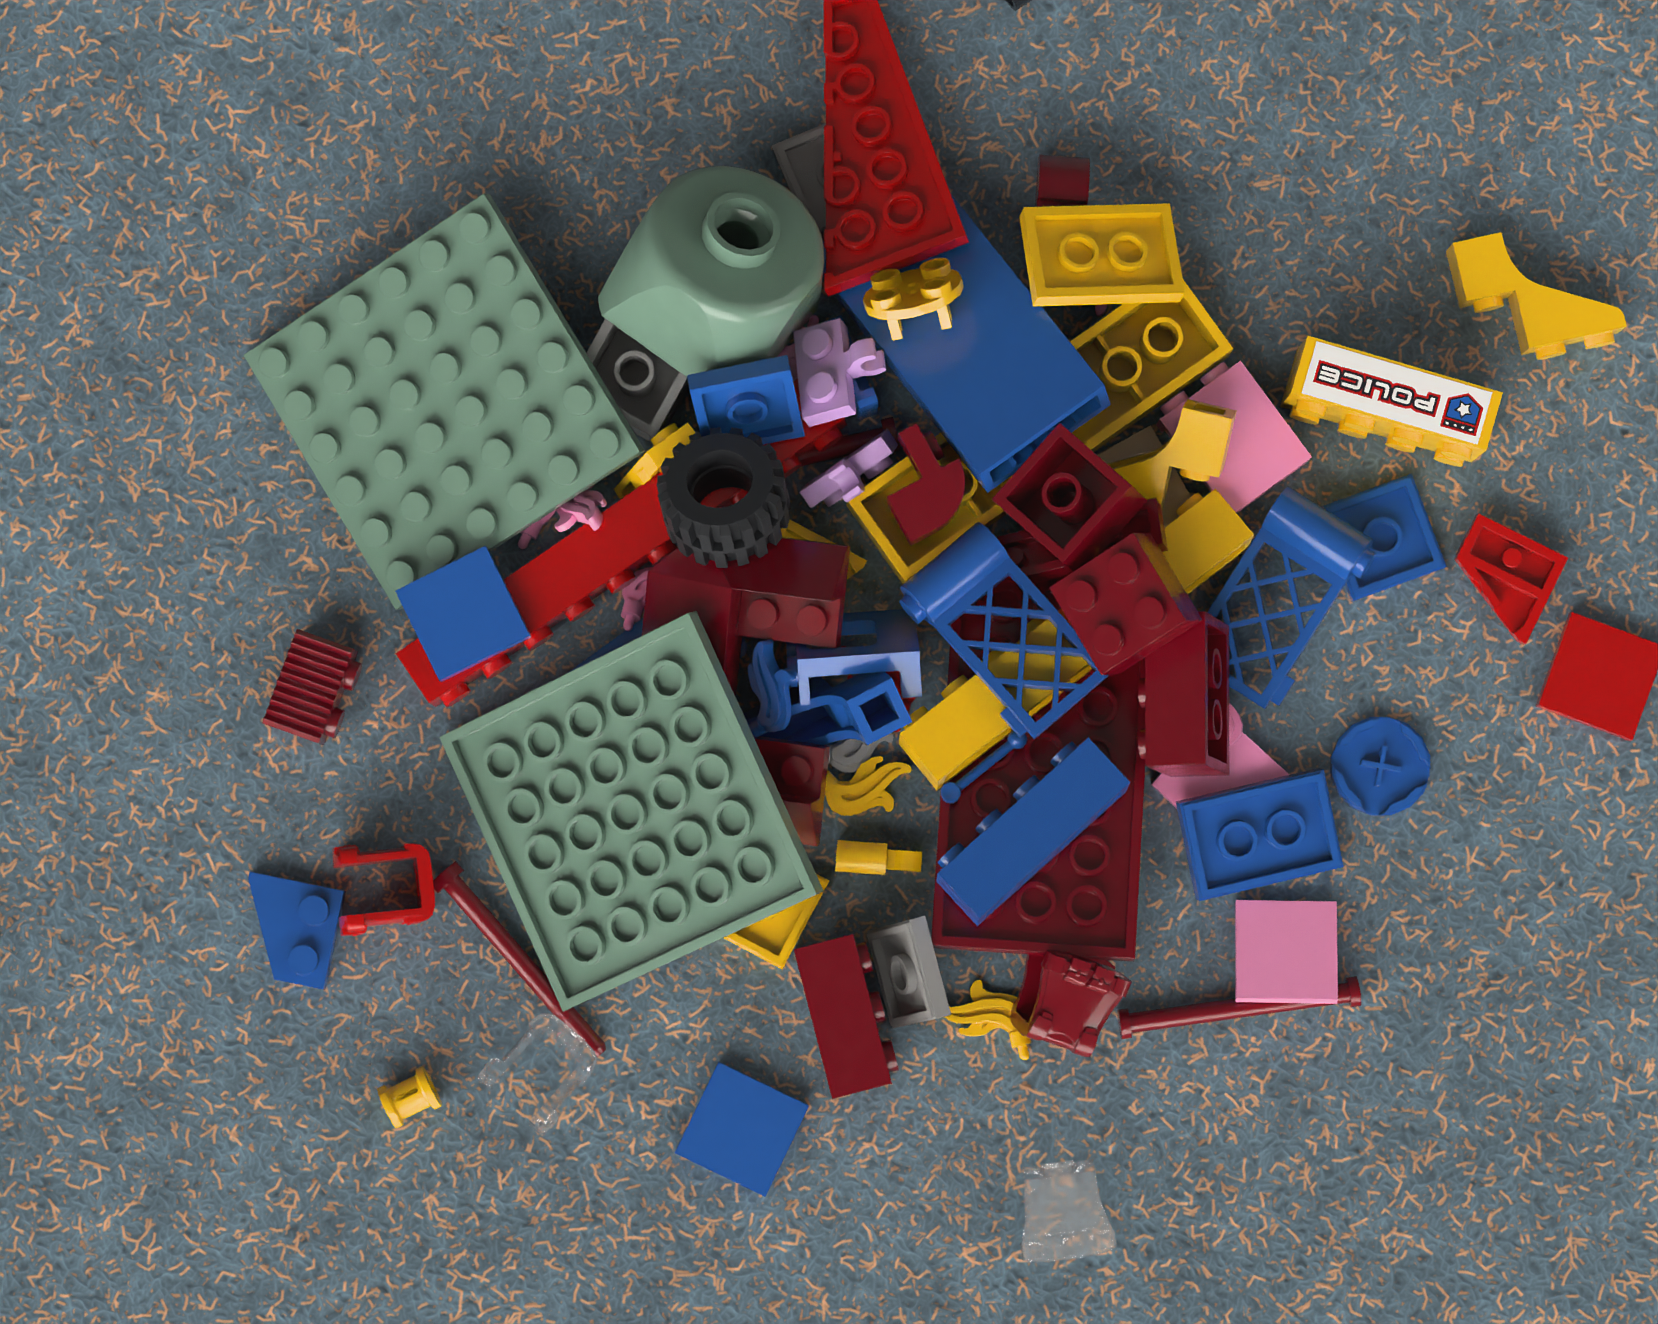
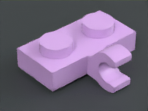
M840 318L793 331L802 419L809 427L855 415L856 405L853 379L877 375L886 371L884 352L882 350L876 351L873 338L856 341L849 348L848 329Z
M888 429L884 430L809 481L802 488L800 494L810 508L821 501H824L830 507L842 498L848 503L865 491L860 479L862 473L868 479H871L893 463L889 455L894 452L898 443Z

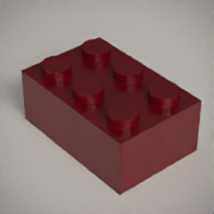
M1205 611L1198 612L1203 621L1145 657V678H1140L1138 684L1139 704L1142 709L1145 708V728L1140 729L1138 735L1140 757L1145 759V766L1170 777L1230 775L1229 626Z
M851 934L794 949L832 1099L892 1084L889 1073L899 1069L891 1039L882 1042L880 1040L876 1023L886 1021L879 992L868 993L864 973L873 971L866 941L856 944L854 935Z

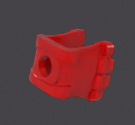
M410 843L404 844L401 848L360 852L356 845L332 848L333 868L413 860L418 908L341 916L339 917L341 936L362 935L367 931L368 926L401 923V925L418 924L428 920L433 915L435 892L429 850L425 849L422 845Z

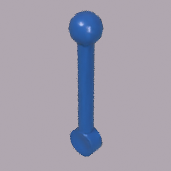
M1011 731L1007 742L956 783L948 782L944 784L941 788V798L943 801L949 804L957 802L960 799L961 791L1011 750L1023 748L1028 740L1026 733L1019 738L1014 731Z

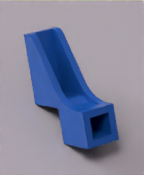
M886 672L857 674L834 687H831L821 676L809 679L810 705H800L799 687L789 689L791 699L790 723L784 730L766 732L761 736L820 745L844 739H857L869 745L906 726L912 720L893 679ZM761 704L743 713L747 722L750 718L759 714Z

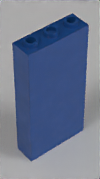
M951 194L969 243L899 269V271L902 273L912 269H919L921 264L935 258H946L949 260L951 269L959 272L964 284L961 295L949 304L952 315V328L942 330L936 310L917 317L901 319L903 339L893 341L887 320L871 317L865 310L863 297L866 291L872 287L871 281L834 294V296L867 338H873L875 349L884 352L885 362L988 493L1015 474L1059 423L1072 433L1110 406L1111 403L1103 382L1042 306L1033 307L1030 291ZM824 248V268H823V278H822V281H823V282H824V273H826V250H825V248Z

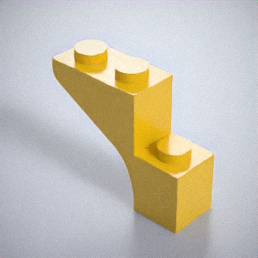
M1502 232L1454 242L1446 250L1459 308L1473 305L1475 313L1487 312L1503 307V299L1508 298L1521 355L1535 352L1537 360L1548 359L1565 354V345L1583 341L1585 349L1602 347L1614 343V334H1618L1627 327L1625 316L1618 307L1546 287L1526 278L1511 261L1504 244Z
M1187 399L1182 407L1177 429L1164 445L1156 450L1107 464L1130 483L1146 500L1156 497L1163 512L1172 467L1181 469V476L1196 481H1209L1210 476L1219 478L1224 469L1237 410Z

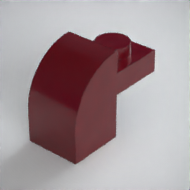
M1039 154L1035 207L1087 205L1089 198L1090 158Z
M917 423L899 432L898 440L915 469L919 480L887 496L886 501L910 546L937 533L952 521L960 508L965 490V475L960 459L958 458L940 467L938 460L944 458L940 445L931 431L922 434Z

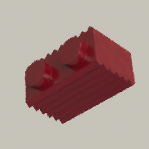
M297 629L262 723L321 745L325 744L327 736L335 739L345 715V710L338 708L345 689L349 691L354 690L361 673L362 663L355 661L358 651Z

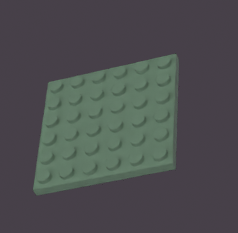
M482 194L244 354L245 359L395 610L403 608L395 590L485 545L491 552L645 452L490 194Z
M697 611L687 613L439 737L562 1011L586 1002L824 891Z

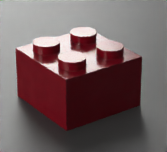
M1061 423L1054 428L992 498L998 506L1073 572L1101 554L1147 502L1130 483Z
M1151 533L1130 534L1049 587L1101 675L1122 673L1203 621Z

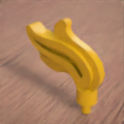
M875 756L862 763L849 781H839L827 770L825 788L827 803L832 811L841 816L860 814L876 806H883L885 811L891 812L894 808V799L885 789L899 775L910 773L912 771L911 766L907 763L891 762L875 770L876 764L883 761L882 756Z
M981 980L974 981L970 988V997L973 1002L961 1006H949L951 1015L944 1018L956 1024H971L969 1028H959L958 1030L959 1034L969 1037L982 1036L996 1028L1005 1030L1009 1034L1012 1048L1017 1047L1020 1058L1027 1060L1029 1058L1027 1044L1032 1043L1031 1039L1020 1034L1010 1020L1011 1010L1017 997L1005 993L986 991L983 989V982Z

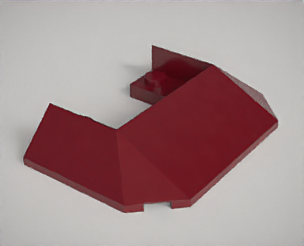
M782 537L777 545L768 543V553L760 559L753 554L748 557L749 564L738 566L737 560L728 561V568H716L714 560H710L706 566L696 563L694 553L686 557L677 547L648 571L642 636L687 613L697 611L736 697L742 636L829 648L840 646L850 546ZM753 736L802 844L819 846L830 746Z

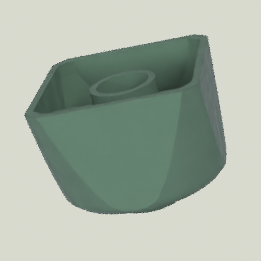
M707 166L688 171L675 178L665 187L639 223L598 296L601 316L686 377L689 374L777 357L794 338L793 331L800 330L818 309L824 268V247L819 228L806 206L791 191L763 174L733 166Z

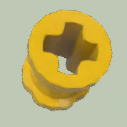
M424 1066L415 1069L414 1076L390 1088L385 1085L377 1088L381 1103L395 1128L403 1126L404 1119L430 1106L434 1110L442 1106L439 1094Z

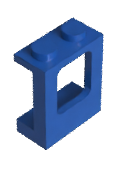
M904 609L843 613L841 636L876 633L877 643L870 646L809 649L806 644L786 642L787 668L792 670L796 676V679L790 682L789 687H799L800 705H810L809 677L899 671L902 698L922 697L920 652L916 622L910 618Z

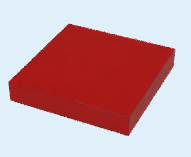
M1570 612L1536 707L1632 741L1658 671V643Z

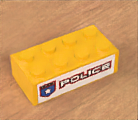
M1307 336L1296 350L1280 407L1290 409V417L1304 423L1318 425L1321 418L1338 423L1337 431L1345 435L1366 439L1369 432L1386 437L1385 445L1393 449L1414 453L1417 446L1434 451L1433 459L1436 461L1462 467L1464 461L1472 462L1487 450L1503 392Z

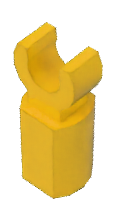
M837 840L835 872L886 875V870L921 872L922 852L891 850L888 849V844Z

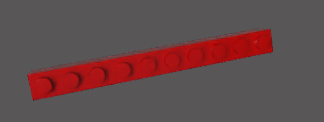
M797 378L796 380H794V386L801 413L799 383ZM845 417L809 427L802 419L804 437L769 443L776 451L777 460H781L785 478L802 465L798 458L815 447L821 453L836 444L843 437L840 430L847 426ZM658 473L650 481L639 486L601 512L603 521L599 529L593 531L591 526L585 523L504 579L532 636L531 638L443 682L439 681L418 638L395 653L428 703L436 707L443 702L446 708L456 704L471 692L468 687L471 682L483 674L487 679L500 674L513 663L509 656L524 646L529 651L541 646L554 635L550 628L566 617L570 623L580 619L595 607L592 601L594 598L609 589L611 594L621 591L637 578L634 574L635 570L648 561L655 566L677 547L675 543H672L668 535L658 499L657 478L659 475H663V473ZM734 487L721 488L708 494L701 501V504L714 508L727 507L740 501L748 492Z

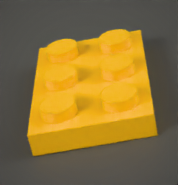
M1170 203L1023 207L1019 219L1033 307L1181 301L1185 290Z

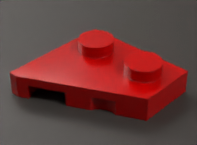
M1478 513L1475 515L1454 560L1513 638L1524 645L1527 643L1568 557Z

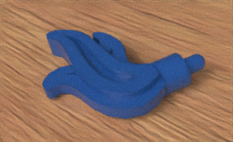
M772 639L760 641L754 648L752 663L748 665L750 685L761 704L759 714L750 718L747 722L755 737H759L766 732L781 731L788 726L791 718L789 685L791 681L796 679L795 673L788 668L779 669L773 653Z

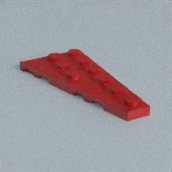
M823 0L824 102L826 104V125H824V199L826 201L824 248L826 250V273H824V290L828 297L871 281V276L879 271L886 269L899 270L969 243L878 0Z

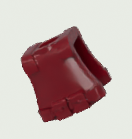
M1046 950L1044 956L1027 955L1022 986L1018 998L1013 1004L1010 1020L1012 1025L1023 1036L1034 1040H1043L1066 1048L1074 1054L1090 1057L1096 1047L1102 1027L1122 997L1126 998L1132 981L1122 973L1114 970L1115 966L1108 960L1086 959L1058 950Z

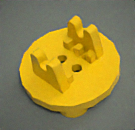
M935 258L921 264L919 269H912L902 273L898 269H886L871 276L872 287L866 291L863 297L865 310L871 317L887 320L893 341L903 339L901 319L917 317L936 310L942 330L952 328V315L949 304L961 295L964 284L959 272L951 269L948 259Z

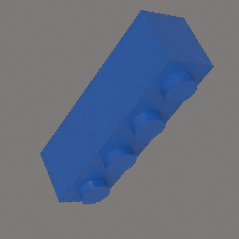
M1089 737L1078 747L1073 741L1067 744L1050 761L1055 767L1041 781L1036 775L1029 778L1013 794L1017 802L1004 814L995 809L975 828L980 835L966 848L960 842L957 843L938 861L942 869L937 873L936 882L977 926L1127 792L1130 781Z

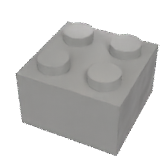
M605 319L586 354L633 432L651 442L650 440L657 433L669 425L689 388L688 378Z

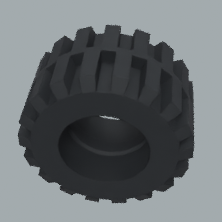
M721 427L710 428V435L701 437L699 432L690 435L689 444L685 446L679 442L672 449L674 459H664L661 465L663 475H659L657 478L658 499L665 526L672 543H677L679 551L686 557L694 553L696 563L705 566L710 560L715 561L716 568H728V561L737 560L738 566L749 564L748 557L753 554L760 559L768 553V543L778 544L782 538L781 528H787L790 520L788 510L791 507L781 460H777L776 451L770 444L763 446L762 438L754 433H751L747 438L744 437L743 430L731 427L729 433H722ZM734 487L748 492L740 501L727 507L714 508L701 504V501L708 494L721 488Z

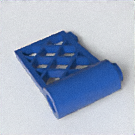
M1289 486L1282 491L1272 505L1259 532L1207 612L1215 618H1218L1222 612L1224 623L1229 626V646L1232 659H1229V666L1234 665L1236 678L1229 674V687L1264 709L1268 707L1271 701L1280 706L1296 681L1288 676L1289 672L1336 598L1353 574L1360 579L1363 577L1377 554L1370 549L1373 543L1371 537ZM1266 543L1282 553L1286 574L1258 580L1254 560ZM1290 559L1305 567L1306 570L1293 572ZM1249 569L1252 582L1240 584ZM1316 574L1332 584L1320 603L1300 607L1295 578ZM1288 580L1294 609L1266 615L1260 586ZM1253 588L1259 617L1231 622L1227 604L1234 592ZM1314 611L1307 624L1304 625L1302 613ZM1296 615L1300 635L1295 643L1291 646L1273 649L1267 621ZM1261 623L1267 651L1239 657L1233 629ZM1288 653L1278 668L1275 655ZM1268 657L1273 677L1263 693L1260 694L1245 684L1241 663Z
M980 522L975 523L900 587L904 597L899 600V603L905 612L917 624L925 620L934 626L1006 707L1000 713V716L1019 738L1028 732L1033 739H1036L1109 676L1100 674L1073 627L1014 563L995 535ZM1008 576L1023 591L1022 609L992 607L993 589ZM987 594L986 606H975ZM1028 598L1039 610L1028 609ZM963 614L985 615L984 641L962 640L950 625ZM991 616L1020 617V644L989 642ZM1027 618L1048 619L1057 629L1056 647L1027 645ZM1062 635L1073 648L1062 647ZM971 649L983 650L982 661ZM989 651L1019 653L1017 679L996 678L988 669ZM1025 653L1055 655L1053 682L1023 680ZM1061 656L1082 657L1095 672L1081 684L1059 682ZM1005 687L1017 688L1016 700ZM1023 688L1053 690L1052 709L1037 722L1021 706ZM1059 691L1071 692L1058 703Z

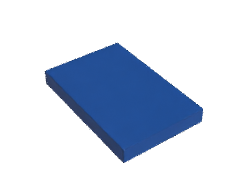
M1312 769L1176 801L1194 894L1198 901L1344 867L1324 769Z

